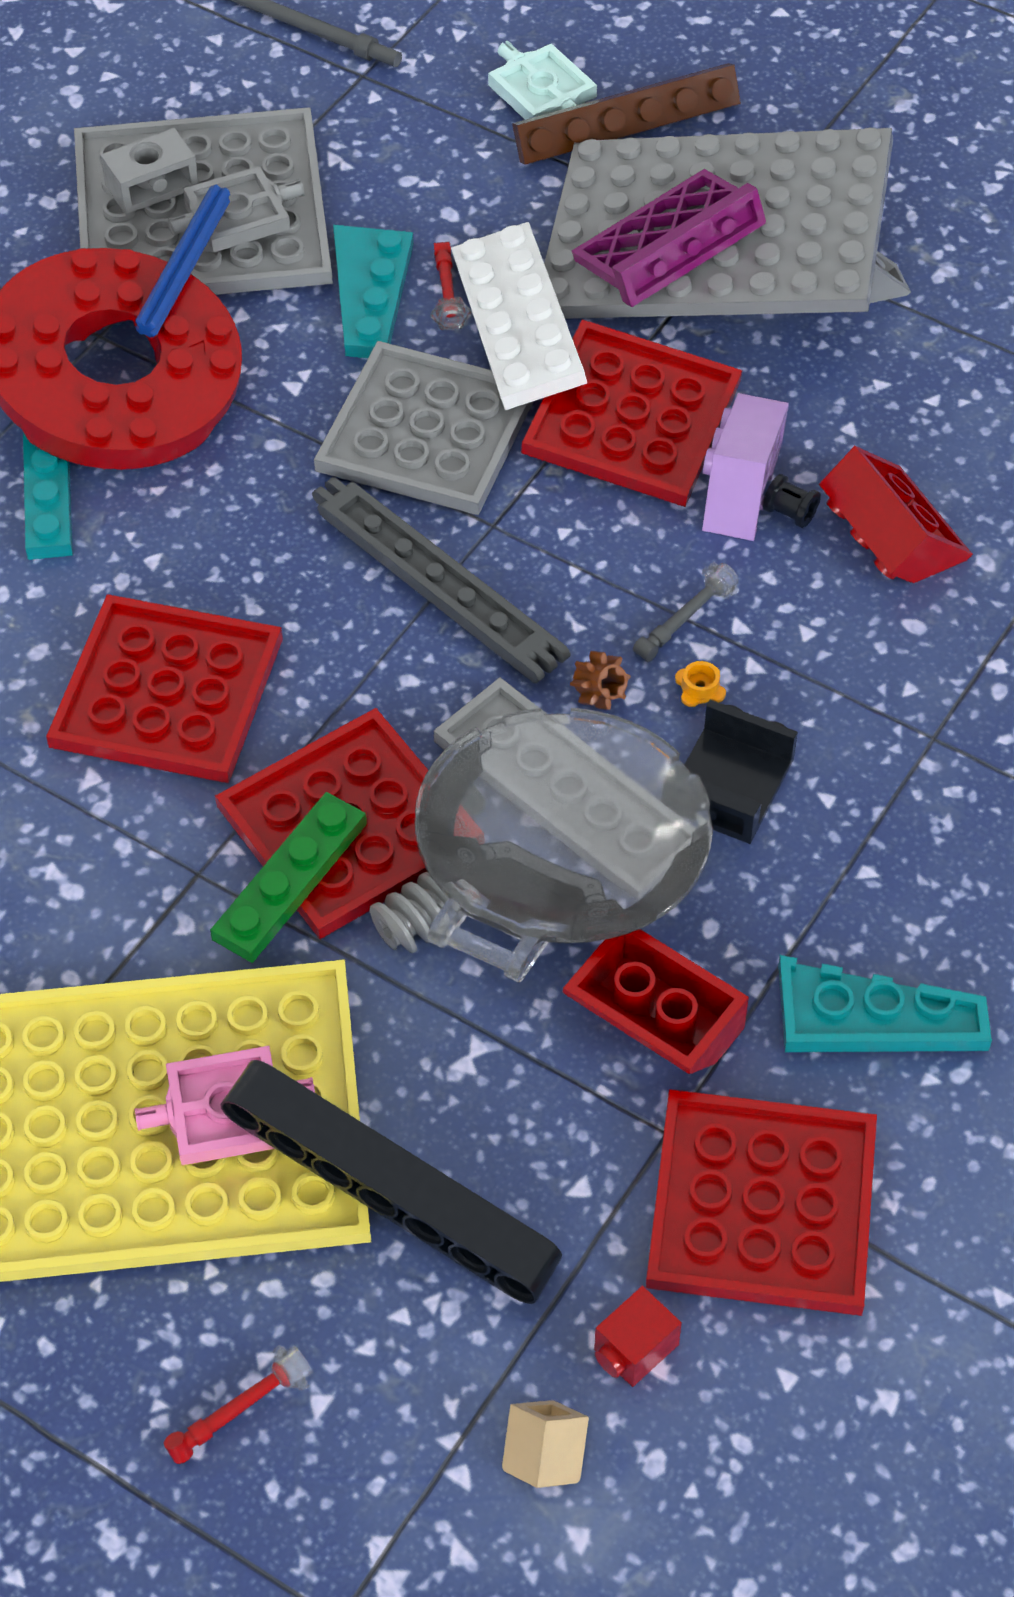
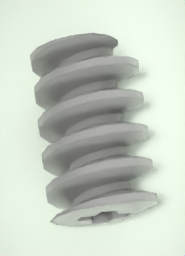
M425 872L419 875L417 884L413 882L404 884L401 894L397 892L388 894L385 899V905L380 902L374 903L370 906L369 911L378 933L390 948L397 950V946L401 944L407 951L414 953L417 951V946L413 936L417 934L426 943H430L433 941L430 929L432 924L442 933H446L449 931V924L446 918L448 914L459 923H462L466 920L462 907L464 904L475 913L481 911L482 906L478 895L461 882L452 888H448L438 880L435 874Z

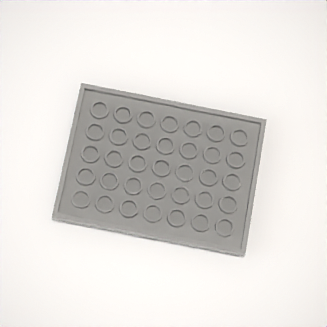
M892 128L827 129L823 131H785L729 135L706 134L703 136H665L608 140L588 139L580 143L574 142L544 263L564 318L868 312L893 145ZM703 169L708 170L738 188L749 183L758 189L766 224L634 307H630L622 301L619 289L574 260L573 249ZM704 186L694 193L709 191L710 188ZM705 205L687 207V210L704 208ZM677 208L667 209L662 213L676 212ZM671 225L654 227L653 231L670 229ZM643 229L633 230L628 234L641 233ZM638 246L621 248L620 252L637 250ZM602 250L594 255L609 253V250Z

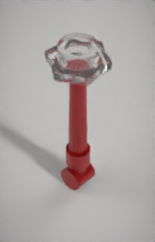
M450 242L433 243L434 258L440 275L443 298L438 300L436 307L430 313V317L438 324L441 330L462 329L466 320L471 316L472 311L461 297H454Z
M278 1345L273 1350L274 1359L270 1375L223 1405L204 1420L202 1418L187 1427L188 1431L184 1434L177 1431L168 1435L164 1440V1447L174 1463L182 1464L188 1461L193 1455V1447L196 1445L200 1447L213 1437V1433L244 1412L281 1384L286 1388H296L298 1390L307 1389L309 1384L305 1378L311 1375L313 1371L299 1349L294 1345L286 1350L284 1346Z

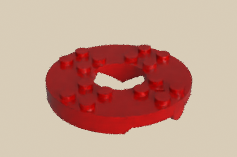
M80 248L42 259L17 273L0 289V407L23 430L30 443L55 457L72 463L101 469L122 470L155 466L179 458L204 443L213 428L230 408L238 389L242 366V347L236 325L227 308L209 287L190 274L158 334L151 338L146 335L154 349L157 362L152 372L131 383L115 385L97 382L81 374L70 363L65 351V345L73 341H84L89 335L110 324L131 320L136 327V318L168 261L130 249Z

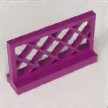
M703 169L573 249L572 254L577 263L619 289L622 301L628 306L634 307L766 224V219L758 189L755 186L746 183L738 188L708 170ZM704 186L710 188L709 191L694 193ZM705 205L704 208L687 210V207ZM677 208L676 212L662 213L667 209ZM671 225L670 229L653 231L654 227ZM643 229L641 233L628 234L633 230ZM638 246L637 250L620 252L621 248ZM609 250V253L594 255L599 251Z

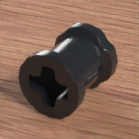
M779 474L768 487L762 507L767 512L776 510L794 519L796 526L803 528L814 517L820 503L821 493L816 490L808 492L789 483L787 476Z

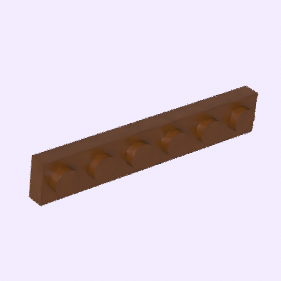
M730 63L512 123L520 163L529 164L571 152L574 142L580 143L588 139H618L741 104L735 65Z

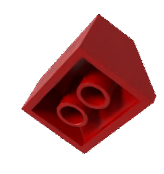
M854 445L819 483L820 487L829 497L826 501L829 508L840 518L848 520L853 527L850 530L852 537L864 548L871 549L877 557L874 560L875 566L889 579L893 580L895 577L911 583H916L963 563L973 555L901 466Z
M639 928L605 938L563 987V994L688 1074L716 1064L745 1028L749 1001L747 995Z

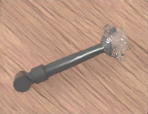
M712 562L709 566H706L702 570L705 588L663 625H658L650 632L648 638L644 636L639 638L633 646V651L647 662H650L657 655L659 647L661 648L671 639V635L713 595L722 597L724 600L736 595L739 592L736 586L739 579L729 565Z

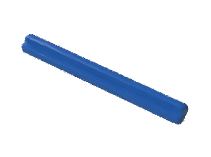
M216 184L208 189L136 318V331L140 335L145 334L151 338L158 334L230 203V191L226 187L221 188Z

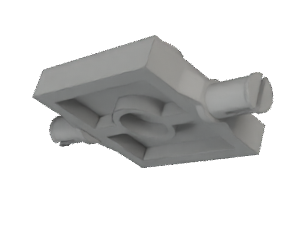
M256 166L183 188L185 202L190 212L168 218V224L173 236L185 232L208 189L216 184L221 188L226 187L230 191V203L208 241L214 253L289 230L290 219L283 207V202L305 196L304 187L300 179L277 186L266 177L260 166Z

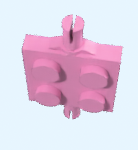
M270 1046L167 1063L169 1089L166 1095V1104L135 1108L138 1131L170 1124V1129L177 1138L181 1165L275 1149L231 1121L224 1114L220 1105L251 1060H259L273 1066ZM312 1077L296 1080L315 1093Z

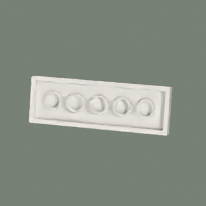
M529 222L508 226L502 231L481 238L469 239L463 244L451 247L504 409L508 410L587 384L583 366Z

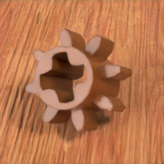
M590 651V661L575 662L576 670L570 686L575 687L581 694L578 700L580 704L595 705V708L610 710L612 705L611 699L626 698L624 692L631 676L626 674L625 670L620 666L622 657L607 656L605 652Z

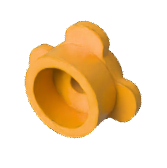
M692 662L686 668L678 670L675 674V682L681 686L683 692L681 701L688 707H696L698 704L709 702L710 699L720 703L726 697V689L720 686L719 683L720 670L709 662Z

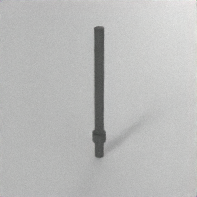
M230 0L353 50L356 56L368 61L374 58L393 67H398L401 63V52L379 44L377 38L361 33L356 35L271 0Z

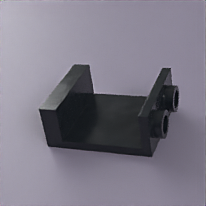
M710 699L706 705L704 729L681 772L672 769L664 782L663 804L683 819L702 826L708 824L709 829L751 844L794 760L798 732L787 728L779 722L768 721L743 712L736 706L724 705Z

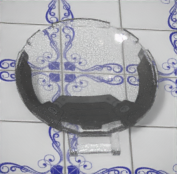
M541 708L503 715L501 723L482 731L477 727L471 729L456 739L434 761L425 775L416 801L415 834L420 856L426 870L436 885L449 898L433 920L428 931L427 941L441 948H444L446 945L456 948L504 970L505 977L520 983L548 942L583 943L610 939L631 933L660 919L675 908L690 893L704 871L710 854L713 836L709 811L710 801L698 774L692 775L688 768L679 760L680 753L655 733L632 721L595 710L571 708L570 714H542ZM468 916L520 939V942L512 952L459 927Z

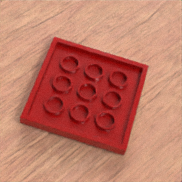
M582 319L572 340L583 366L587 384L543 398L522 441L521 454L686 507L703 469L707 449L712 448L715 430L717 427L720 428L724 408L730 407L741 382L743 370Z
M107 594L46 735L49 748L229 783L282 643V627Z
M377 708L370 710L215 795L217 808L262 866L267 863L325 792L366 813L367 825L297 909L319 940L369 912L372 904L377 902L383 904L388 894L393 892L400 894L404 884L409 882L417 884L418 877L422 873L430 872L434 874L423 855L418 834L419 809L422 796L433 775ZM458 806L454 817L452 838L474 840L478 847L483 846L482 833Z
M669 1089L646 1288L862 1316L865 1302L877 1114Z

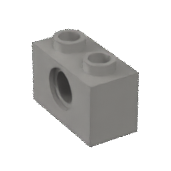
M175 128L100 154L105 186L125 215L183 194V188L199 184L195 155Z

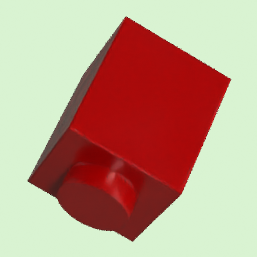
M642 1285L595 1328V1357L609 1375L614 1378L621 1376L634 1387L679 1345L682 1322Z

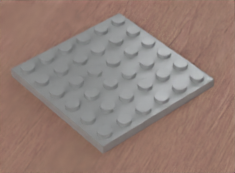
M311 107L74 128L80 248L130 249L169 261L184 232L173 236L169 228L168 218L190 212L185 202L184 193L125 215L105 186L100 154L175 128L195 155L199 183L260 166L266 177L277 186L300 179L305 192L303 197L283 202V207L290 219L289 230L214 253L207 243L191 272L193 276L209 287L215 295L333 284Z

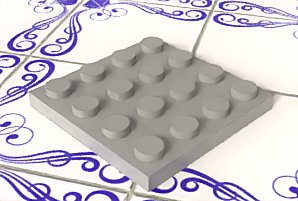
M377 341L314 458L315 471L479 515L534 401L505 410L492 370Z

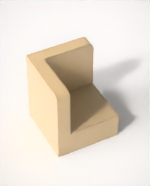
M554 1400L510 1404L502 1462L504 1472L536 1488L578 1483L581 1478L589 1417Z

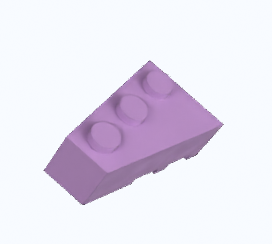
M738 393L732 409L724 408L720 428H716L712 448L707 449L704 460L703 474L710 475L702 531L754 541L757 532L759 510L763 511L762 506L765 497L763 492L767 481L772 480L783 442L789 403Z

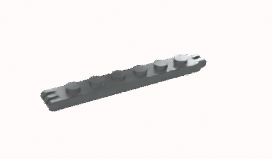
M332 477L325 482L326 489L320 486L312 492L314 500L319 504L317 507L318 511L326 521L533 683H538L545 677L543 670L551 673L557 668V661L563 663L571 656L566 645L356 483L350 482L344 485L337 478Z

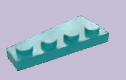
M333 225L345 356L369 358L377 341L391 344L414 245L413 232Z
M784 955L779 957L778 969L785 1052L989 1051L992 1038L986 996L922 983L918 988L896 984L893 982L892 977L873 974L872 979L842 973L843 967L822 963L821 968L797 964L798 958Z

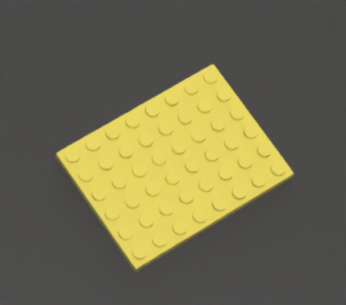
M345 960L0 994V1282L370 1243L371 1233L368 1207L280 1151L271 1149L181 1165L177 1138L171 1131L170 1124L138 1131L135 1108L166 1104V1095L169 1089L167 1063L270 1046L274 1068L295 1081L312 1077L317 1095L360 1121Z

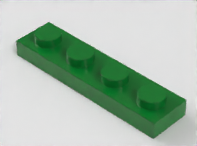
M325 792L210 929L212 941L253 963L367 825L366 813Z

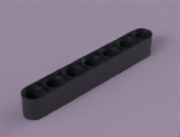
M251 1060L220 1104L224 1114L241 1128L520 1302L533 1304L537 1301L562 1259L560 1249L540 1233L265 1062Z

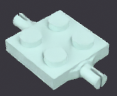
M505 41V44L501 43L497 52L507 63L488 73V85L525 120L580 105L597 97V84L552 44L536 51L523 53L519 52L509 41Z

